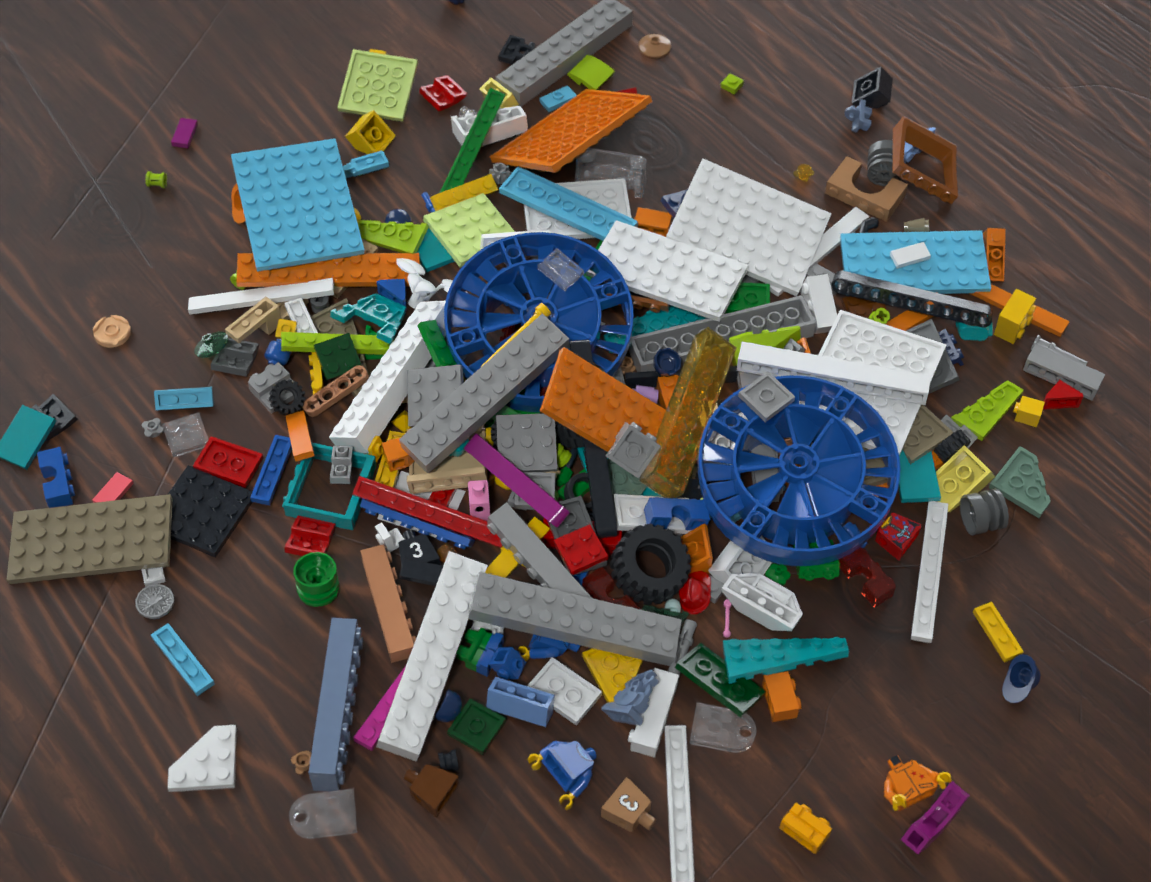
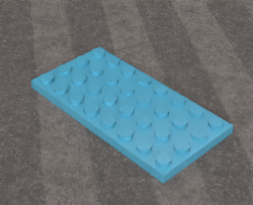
M982 231L840 234L843 271L939 294L991 291ZM921 242L925 243L931 255L929 260L896 268L890 256L891 251ZM856 284V285H855V286L858 287V288H861V287H862V286L859 285V284ZM872 289L875 292L880 291L879 289Z

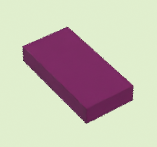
M180 118L171 141L172 146L189 148L198 125L197 120Z

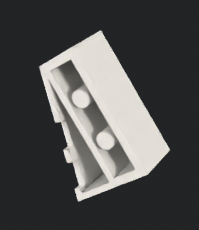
M828 274L806 277L800 293L803 295L816 322L814 334L830 332L837 317Z

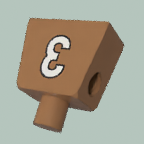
M627 777L601 808V817L630 832H633L639 824L650 830L656 822V819L648 814L651 809L650 799Z

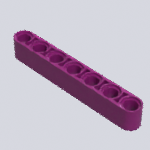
M477 433L464 447L470 455L556 528L570 514L563 505Z

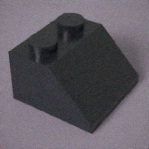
M879 67L854 80L851 104L859 106L860 100L863 99L866 101L865 106L877 109L887 105L891 101L893 78L882 67Z

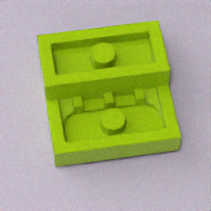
M587 54L567 75L578 85L583 83L588 89L597 90L615 71L601 60Z

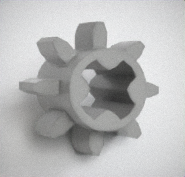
M503 163L493 164V169H489V175L492 174L497 184H503L511 175L509 166Z

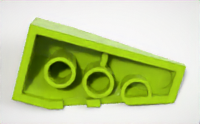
M800 326L784 327L777 329L775 332H769L767 329L762 330L759 334H753L751 331L730 337V360L733 366H737L742 342L783 349L791 338L796 342L801 339Z

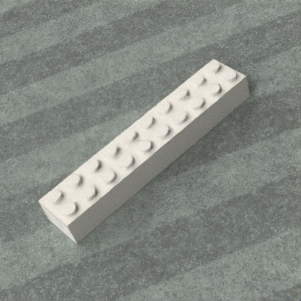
M423 301L416 306V309L407 319L406 324L399 331L394 342L390 344L389 349L381 358L377 367L372 371L367 382L362 386V389L353 399L348 410L343 414L338 425L334 427L329 438L335 446H353L354 452L369 453L368 447L375 435H381L408 394L407 370L425 368L431 359L429 350L417 325L422 321L436 320L443 337L446 336L444 324L445 301Z
M450 551L448 552L379 737L377 748L417 762L468 621L479 572L485 573L488 565Z

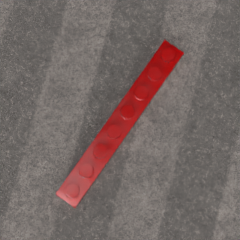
M362 476L358 478L352 493L353 496L498 548L503 546L498 535H493L489 531L487 521Z

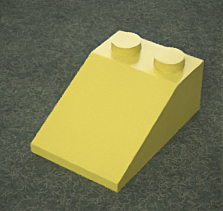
M965 445L936 471L941 499L938 502L947 503L948 512H951L960 505L963 495L980 492L995 478L992 471Z

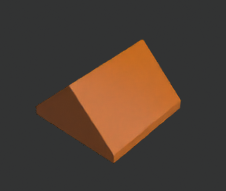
M704 523L680 537L682 539L681 543L683 545L686 544L688 548L686 553L691 557V562L689 563L691 565V572L689 574L696 571L710 573L708 570L712 566L713 558L707 524Z

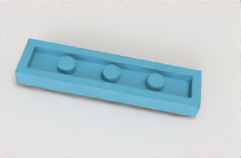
M169 623L151 634L154 642L196 696L215 685L213 679Z

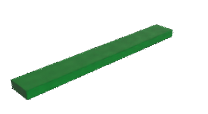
M493 88L489 89L440 193L464 184L506 94Z

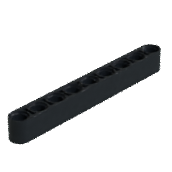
M841 270L834 274L831 287L837 293L978 327H988L992 323L993 310L985 304ZM837 280H842L844 283H838ZM856 284H859V285H861L862 287H861V288H858V287H856L855 285H856ZM872 289H879L880 291L875 292ZM890 293H896L898 296H892ZM913 297L916 300H909L908 298ZM930 301V302H933L934 304L929 305V304H927L926 302ZM944 306H950L952 308L946 309ZM968 310L969 313H963L962 311ZM983 314H984V315H987L988 317L984 318V317H981L980 315H983Z

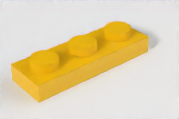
M992 602L974 608L973 614L1003 662L1023 654L1024 651Z

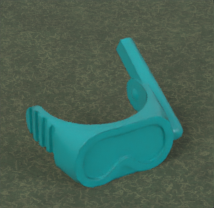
M956 321L958 334L963 340L984 341L988 336L993 335L992 323L988 327H978Z

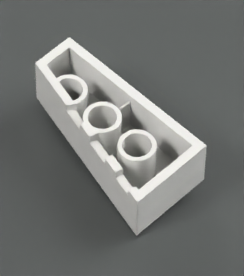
M514 106L499 109L482 146L527 131V116L522 108ZM470 113L465 114V117L462 118L451 116L453 133L461 145H463L477 115L473 116Z

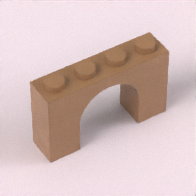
M846 156L827 181L825 194L887 222L905 197L908 184L892 177L881 192L874 194L861 192L853 183L860 175L862 163Z

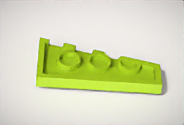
M1007 380L990 391V394L978 399L975 404L967 406L958 415H953L951 419L960 427L965 425L978 437L977 439L983 441L1019 399L1024 390Z

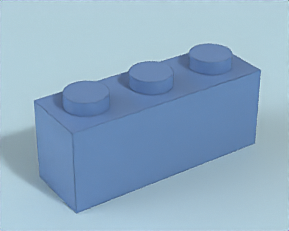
M495 677L488 689L486 707L492 711L546 727L553 714L555 695Z

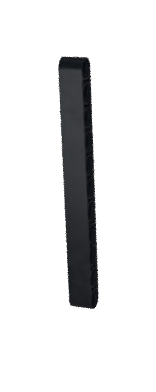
M589 339L570 341V351L593 365ZM582 437L596 535L598 539L617 537L606 451Z

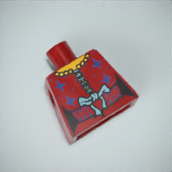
M891 513L878 528L875 541L900 561L919 536L922 525L896 513Z

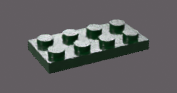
M699 643L681 658L675 666L678 671L740 718L757 704L766 693L765 690L750 679L746 680L745 677L737 678L735 683L729 684L725 660L702 643Z

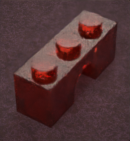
M860 547L853 553L838 559L840 563L839 569L848 579L855 575H863L869 580L864 583L861 594L874 608L893 597L896 588L893 579L887 577L882 571L881 566L869 557L868 552L864 548Z
M603 567L598 568L582 579L583 588L593 599L639 609L628 595L620 599H611L607 596L614 590V580Z

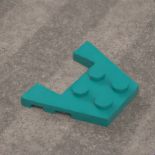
M375 293L357 300V304H346L343 306V309L338 311L337 309L331 310L330 317L345 323L351 317L357 315L363 318V320L370 321L381 327L377 331L376 338L391 344L406 314V306Z

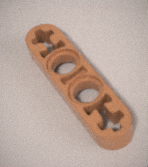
M361 365L353 367L305 400L303 409L306 414L311 417L319 415L366 383L369 378L366 368ZM348 382L347 388L339 389L340 384ZM327 393H333L331 399L324 400V396Z

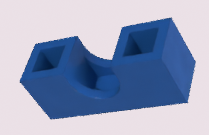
M61 447L37 452L39 467L44 479L55 477L52 481L43 483L45 500L48 507L72 505V496H75L73 485L69 483L72 480L70 469L66 467V465H69L67 453L63 454Z
M649 497L644 508L646 523L653 524V527L657 524L661 525L663 529H667L672 517L679 518L684 523L685 530L691 531L704 523L708 524L710 521L709 512L703 500Z

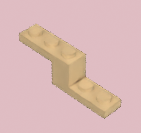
M264 297L225 329L226 334L237 343L243 341L257 328L270 335L277 329L279 319H290L284 305L286 302L275 304L269 298ZM303 299L306 306L309 303L308 299Z

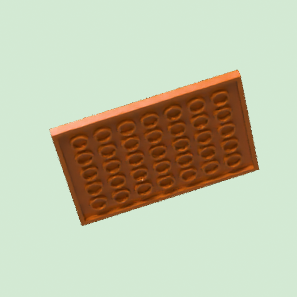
M585 89L491 155V161L493 163H503L510 166L556 173L561 170L562 166L571 163L574 160L573 158L585 153L587 148L596 145L599 142L598 140L610 135L612 130L621 127L623 122L633 118L637 112L646 109L647 105L652 102L651 96Z

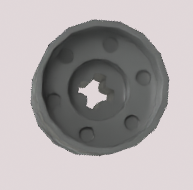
M892 140L877 141L868 149L867 177L872 183L879 186H887L892 177L901 181V177L893 173Z
M994 488L982 491L980 494L971 493L961 497V518L970 535L986 533L988 530L995 531L1007 527L1009 520L1008 508L1003 494L998 489Z

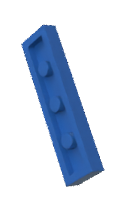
M274 436L251 494V502L265 505L271 504L292 450L290 437Z

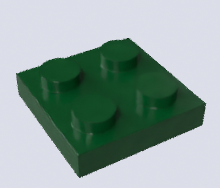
M349 333L313 345L326 381L340 377L353 367L361 365Z
M470 698L447 730V735L484 755L506 723V718Z

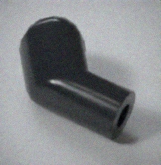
M875 217L864 219L859 233H868V230L871 228L876 229L879 226V220Z

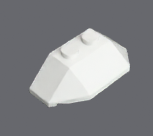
M760 573L731 574L721 588V591L737 611L772 631H792L803 615L796 596L792 591Z

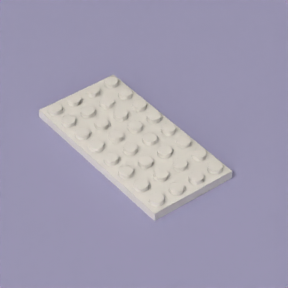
M617 220L598 250L616 266L623 276L629 291L718 322L721 321L748 270V264ZM590 269L586 272V276L591 278L596 275Z

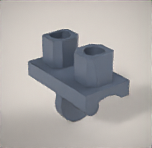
M863 99L860 100L859 106L855 107L852 105L845 109V117L852 121L853 132H857L859 129L867 131L871 126V120H868V118L871 116L872 108L866 107V101Z

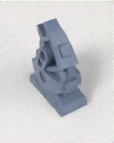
M651 669L635 676L625 683L626 688L623 691L617 692L614 696V702L606 703L601 709L615 722L641 726L643 722L641 714L649 706L648 702L652 688L659 683V680L656 678L657 674Z

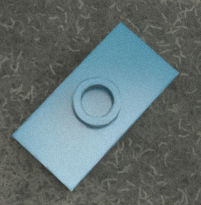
M565 86L541 97L540 103L550 112L563 106L577 95L569 86Z

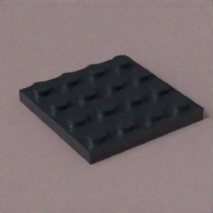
M188 465L168 493L173 498L171 539L216 558L253 503L250 499L252 491Z

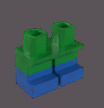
M480 627L479 631L468 629L464 639L471 646L468 648L460 645L456 652V657L465 662L466 668L488 677L492 669L489 663L497 647L504 646V635L488 633L482 627Z

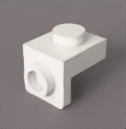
M382 522L375 526L378 533L375 537L380 545L384 544L387 551L391 552L399 548L398 543L405 540L397 528L388 532Z

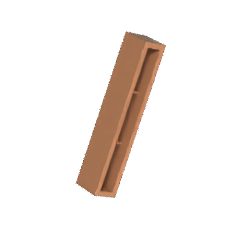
M384 544L360 550L391 663L408 659L416 637H411L410 634L413 628L410 618L406 619L405 614L408 612L405 601L401 602L400 596H402L400 584L396 585L395 583L397 579L396 570L390 567V563H392L390 551L386 552Z

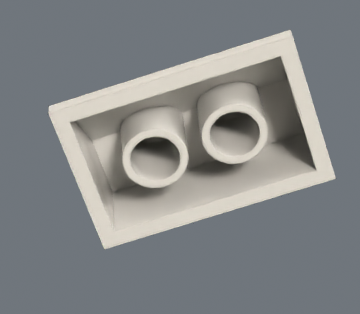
M730 540L708 571L715 579L725 584L731 574L760 573L764 575L772 562L744 551Z

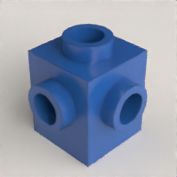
M497 647L489 665L501 679H518L526 661L513 647Z

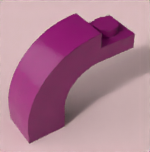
M953 781L950 782L933 806L911 825L901 840L915 853L920 854L952 822L970 795Z

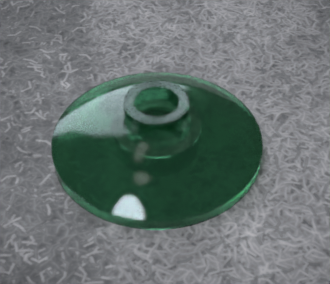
M222 331L206 334L195 346L194 353L199 358L213 356L227 345L229 337Z

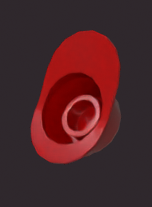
M703 571L689 574L687 582L679 590L681 607L689 614L696 615L702 613L710 603L711 578Z

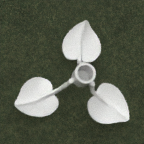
M406 258L396 259L400 269L409 274L408 283L413 294L408 304L412 308L416 309L420 302L429 301L441 288H444L446 292L449 291L453 280L443 279L442 284L435 288L431 282L426 281L420 276L425 274V270L420 264Z

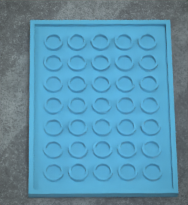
M336 139L231 154L257 272L365 254Z

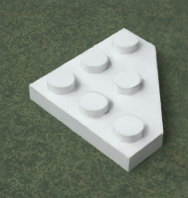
M236 725L214 726L169 768V792L235 788Z

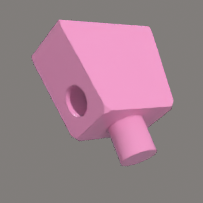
M469 481L470 515L488 521V516H490L488 481ZM481 506L483 507V511L478 512L476 511V508Z

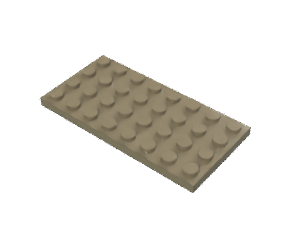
M171 494L14 512L7 582L9 584L168 567L170 565L173 501Z

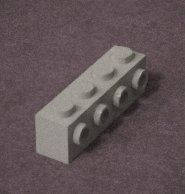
M1037 344L1034 345L1023 368V371L1053 384L1062 380L1083 393L1085 398L1092 401L1105 376L1104 373L1087 367Z

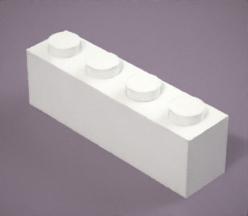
M657 668L654 669V672L657 674L656 678L659 680V683L652 688L649 696V706L641 714L643 722L641 726L636 725L635 730L631 729L628 742H631V751L651 757L656 756L679 680L678 674Z

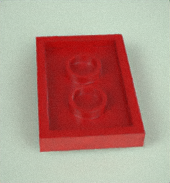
M211 436L193 464V468L246 488L264 457L262 453Z

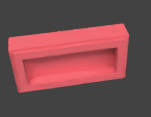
M116 472L92 499L93 503L120 500L133 485V481Z

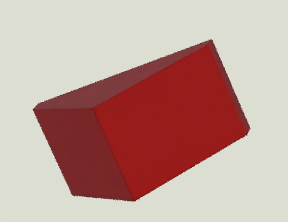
M1059 380L1045 396L1043 409L1078 408L1084 397L1083 393Z

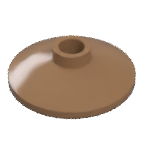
M659 34L646 35L639 41V50L647 57L660 58L667 55L671 49L670 41Z

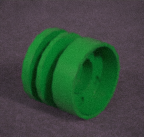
M312 552L297 560L294 566V579L300 600L306 605L313 607L325 606L331 603L339 593L337 567L333 558L325 553Z

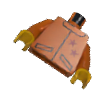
M897 755L887 762L892 770L888 772L884 782V798L893 805L894 811L898 810L900 812L934 795L937 784L940 785L941 789H945V783L952 782V779L948 772L937 773L918 764L915 760L903 764Z

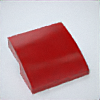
M448 75L435 78L433 84L420 87L419 91L438 111L457 104L467 96V93Z
M298 515L291 527V535L285 545V553L299 556L312 552L326 554L336 523Z

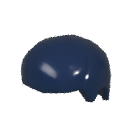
M397 208L391 210L386 215L385 223L391 221L405 224L406 222H411V218L408 212Z
M671 348L659 349L653 358V367L662 376H672L680 370L681 358Z
M448 689L435 718L444 723L455 720L462 709L460 696Z

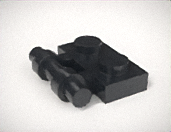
M510 35L498 55V61L513 65L515 61L520 60L534 50L536 44L534 42L525 44V38Z

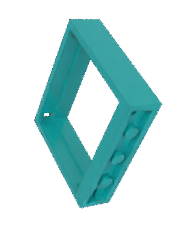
M312 443L314 457L301 460L300 464L296 465L295 477L289 483L287 496L283 498L282 507H284L285 516L297 518L298 515L336 523V527L354 530L362 508L360 507L362 499L352 495L345 515L296 505L314 459L332 462L333 447ZM353 451L352 467L361 468L360 476L372 480L377 468L376 458L372 455Z

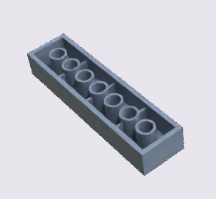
M332 618L309 766V776L313 791L339 792L340 784H344L345 772L343 771V764H347L348 757L345 748L350 743L348 725H352L353 722L351 706L355 705L356 698L353 691L354 687L358 685L356 668H360L361 656H359V650L363 648L361 627H358L357 619Z

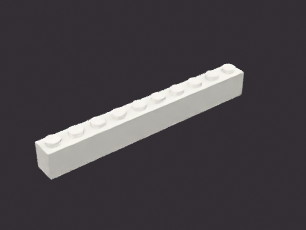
M742 342L737 363V371L763 375L768 371L774 377L788 375L815 377L838 384L852 392L926 405L931 376L921 373L918 374Z

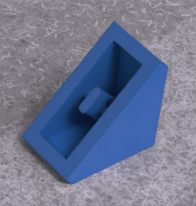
M405 279L377 281L379 295L406 306Z

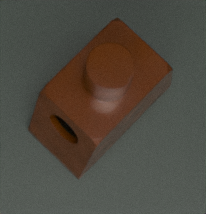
M426 764L420 773L409 768L404 776V780L412 784L409 788L410 796L436 818L459 786L458 775Z

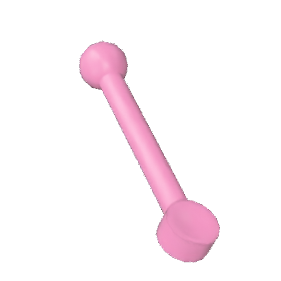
M728 599L724 601L726 611L723 636L726 638L731 635L729 631V614L732 603Z

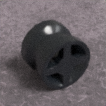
M455 749L445 754L443 752L438 753L442 770L459 771Z

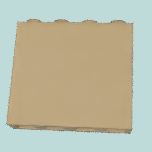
M482 425L475 433L486 440L485 426ZM475 433L470 436L469 440H471ZM466 450L459 457H446L430 473H426L414 461L409 466V475L407 476L410 494L466 488L469 481H488L487 468Z

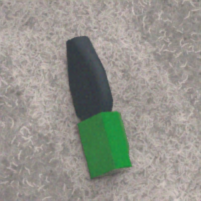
M571 448L572 456L568 463L560 470L561 473L555 481V485L559 487L563 484L565 485L572 477L573 472L570 468L578 452L575 448Z

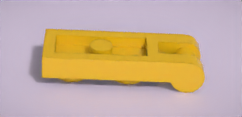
M312 352V355H309V364L313 366V369L310 370L313 395L324 388L322 368L316 352Z

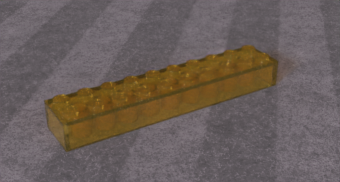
M706 327L694 336L656 435V443L661 447L639 479L640 482L663 498H677L684 494L699 453L703 431L713 414L736 351L734 345L709 327Z

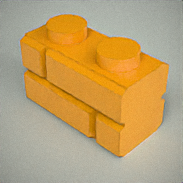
M797 802L782 819L779 829L814 854H817L822 845L827 841L833 829L826 819L822 817L817 818L812 814L808 806L804 804L799 805Z

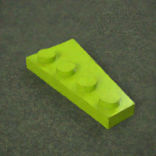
M369 220L358 221L362 239L373 245L400 253H417L429 228L427 223H421L420 225L413 224L412 222L398 224L391 221L389 223Z

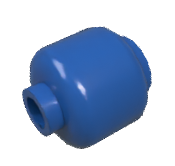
M276 339V341L269 343L265 352V358L268 360V364L275 365L279 362L282 366H285L292 351H281V339Z

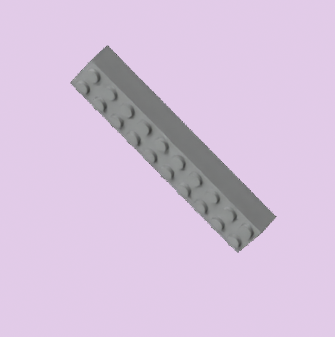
M602 0L496 76V82L510 91L518 102V106L522 107L571 71L587 54H594L631 27L633 11L617 0Z
M803 295L727 313L723 315L720 322L707 318L631 337L628 351L637 372L655 371L653 358L659 349L671 348L679 354L681 358L680 369L730 357V337L751 331L753 334H759L762 330L767 329L769 332H775L779 328L800 326L801 338H809L814 336L816 322Z
M542 313L399 439L402 449L426 473H430L557 360L559 351L563 347L569 349V338Z
M483 572L478 574L468 615L470 620L670 666L676 658L681 619Z

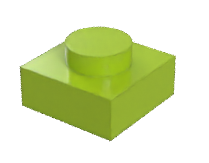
M729 74L721 82V88L735 94L743 86L744 80Z

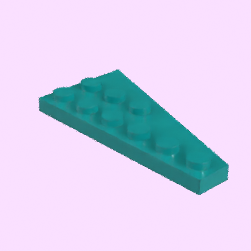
M670 305L669 311L660 310L659 313H655L649 310L644 316L633 319L632 337L707 319V317ZM604 334V341L625 344L626 335Z

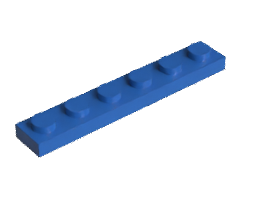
M364 499L361 501L360 507L365 508V512L376 516L379 513L383 515L382 519L390 522H394V520L400 521L401 526L412 529V526L419 528V533L428 536L430 533L437 535L436 539L443 542L451 540L455 542L454 546L466 549V546L473 547L475 539Z

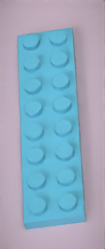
M517 167L499 188V193L602 241L605 240L616 220L635 227L638 226L637 220L521 167Z

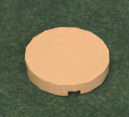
M111 315V317H103L97 321L93 327V333L99 345L112 348L124 344L129 339L131 328L128 321L122 316Z

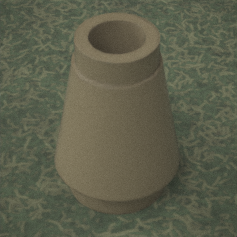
M921 218L904 222V232H929V219Z

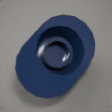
M1021 654L1011 661L1002 688L1003 696L1010 703L1023 701L1029 695L1031 689L1039 684L1041 674L1032 657Z

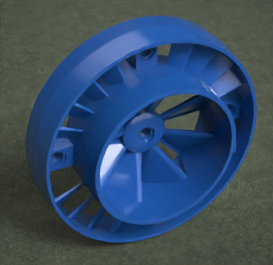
M530 232L517 234L495 241L478 251L462 266L453 279L444 308L447 343L456 364L463 367L464 378L467 380L516 332L495 347L488 343L486 333L521 323L522 327L534 315L535 308L540 303L547 306L551 311L548 319L569 338V343L572 340L589 339L593 362L605 370V373L614 377L628 351L632 337L634 317L631 294L619 270L605 255L589 244L556 233ZM538 256V260L526 261L525 257ZM552 256L559 257L558 262L551 261ZM571 261L578 263L576 269L569 266ZM505 262L507 268L498 272L495 266ZM590 269L596 275L588 281L583 275ZM482 276L488 283L486 284L478 277ZM467 290V291H469V292H471V293H473V294L479 296V298L476 297V296H473V295H471V294H468V293H466L465 291ZM528 292L531 299L527 301L522 293ZM503 303L521 309L520 314L494 312ZM621 304L626 325H601V310ZM456 308H461V309L470 310V311H474V312L456 310ZM452 327H470L452 333ZM601 332L626 335L625 344L600 340ZM599 346L619 355L614 362H611L596 353ZM481 350L483 354L481 359L469 366L460 358V356ZM556 360L524 388L526 389L525 395L518 393L506 406L525 412H540L545 397L540 396V392H546Z
M788 375L776 376L775 378L795 396V400L764 422L738 397L739 392L745 387L739 389L723 401L714 411L703 431L698 456L700 490L704 504L716 526L727 538L744 551L766 561L789 566H813L841 559L863 546L887 517L900 481V458L897 445L890 429L879 413L863 398L838 384L815 377ZM799 401H805V405L799 404ZM823 405L827 408L826 410L819 408V406ZM742 412L749 421L742 418L738 414ZM846 418H849L863 431L856 435L844 421ZM717 432L735 443L734 450L711 443ZM783 438H791L793 445L788 446ZM872 440L877 448L864 452L861 443ZM764 443L781 455L778 459L749 452ZM882 457L885 467L866 469L867 459ZM704 461H711V462H718V463H725V464L704 463ZM771 468H778L779 472L745 488L740 479V473ZM865 476L887 477L888 488L863 484ZM730 480L706 484L707 481ZM787 482L789 486L777 512L769 509L768 506ZM874 495L887 498V501L885 502ZM729 496L732 497V498H729V499H727V500H725V501H722V502H720V503H716V502H715V501H717V500H720V499H723V498H726V497H729ZM736 513L743 519L740 527L729 519ZM851 513L872 524L868 529L853 538L842 527ZM835 533L841 543L831 546L827 537ZM762 535L770 540H773V542L769 543L759 538ZM817 542L818 548H809L810 543ZM788 544L795 545V548L788 547Z

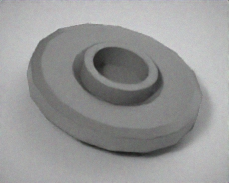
M153 584L143 588L136 598V608L139 614L150 619L161 618L167 615L174 605L172 591L161 584Z

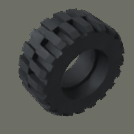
M645 524L644 527L642 525L636 526L624 535L612 552V560L610 561V568L614 569L611 572L612 579L617 580L615 585L618 589L622 588L624 590L623 594L626 597H633V601L637 603L643 601L644 605H650L652 602L657 605L663 601L666 602L683 587L689 578L691 557L686 553L688 548L686 544L683 545L681 543L682 539L679 536L676 537L672 534L673 531L669 528L665 530L663 526L658 524L653 527V524ZM649 551L657 555L665 566V577L653 578L643 573L636 563L635 552Z

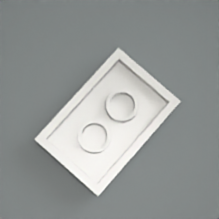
M553 657L528 684V687L554 694L553 709L576 726L602 696L601 690Z

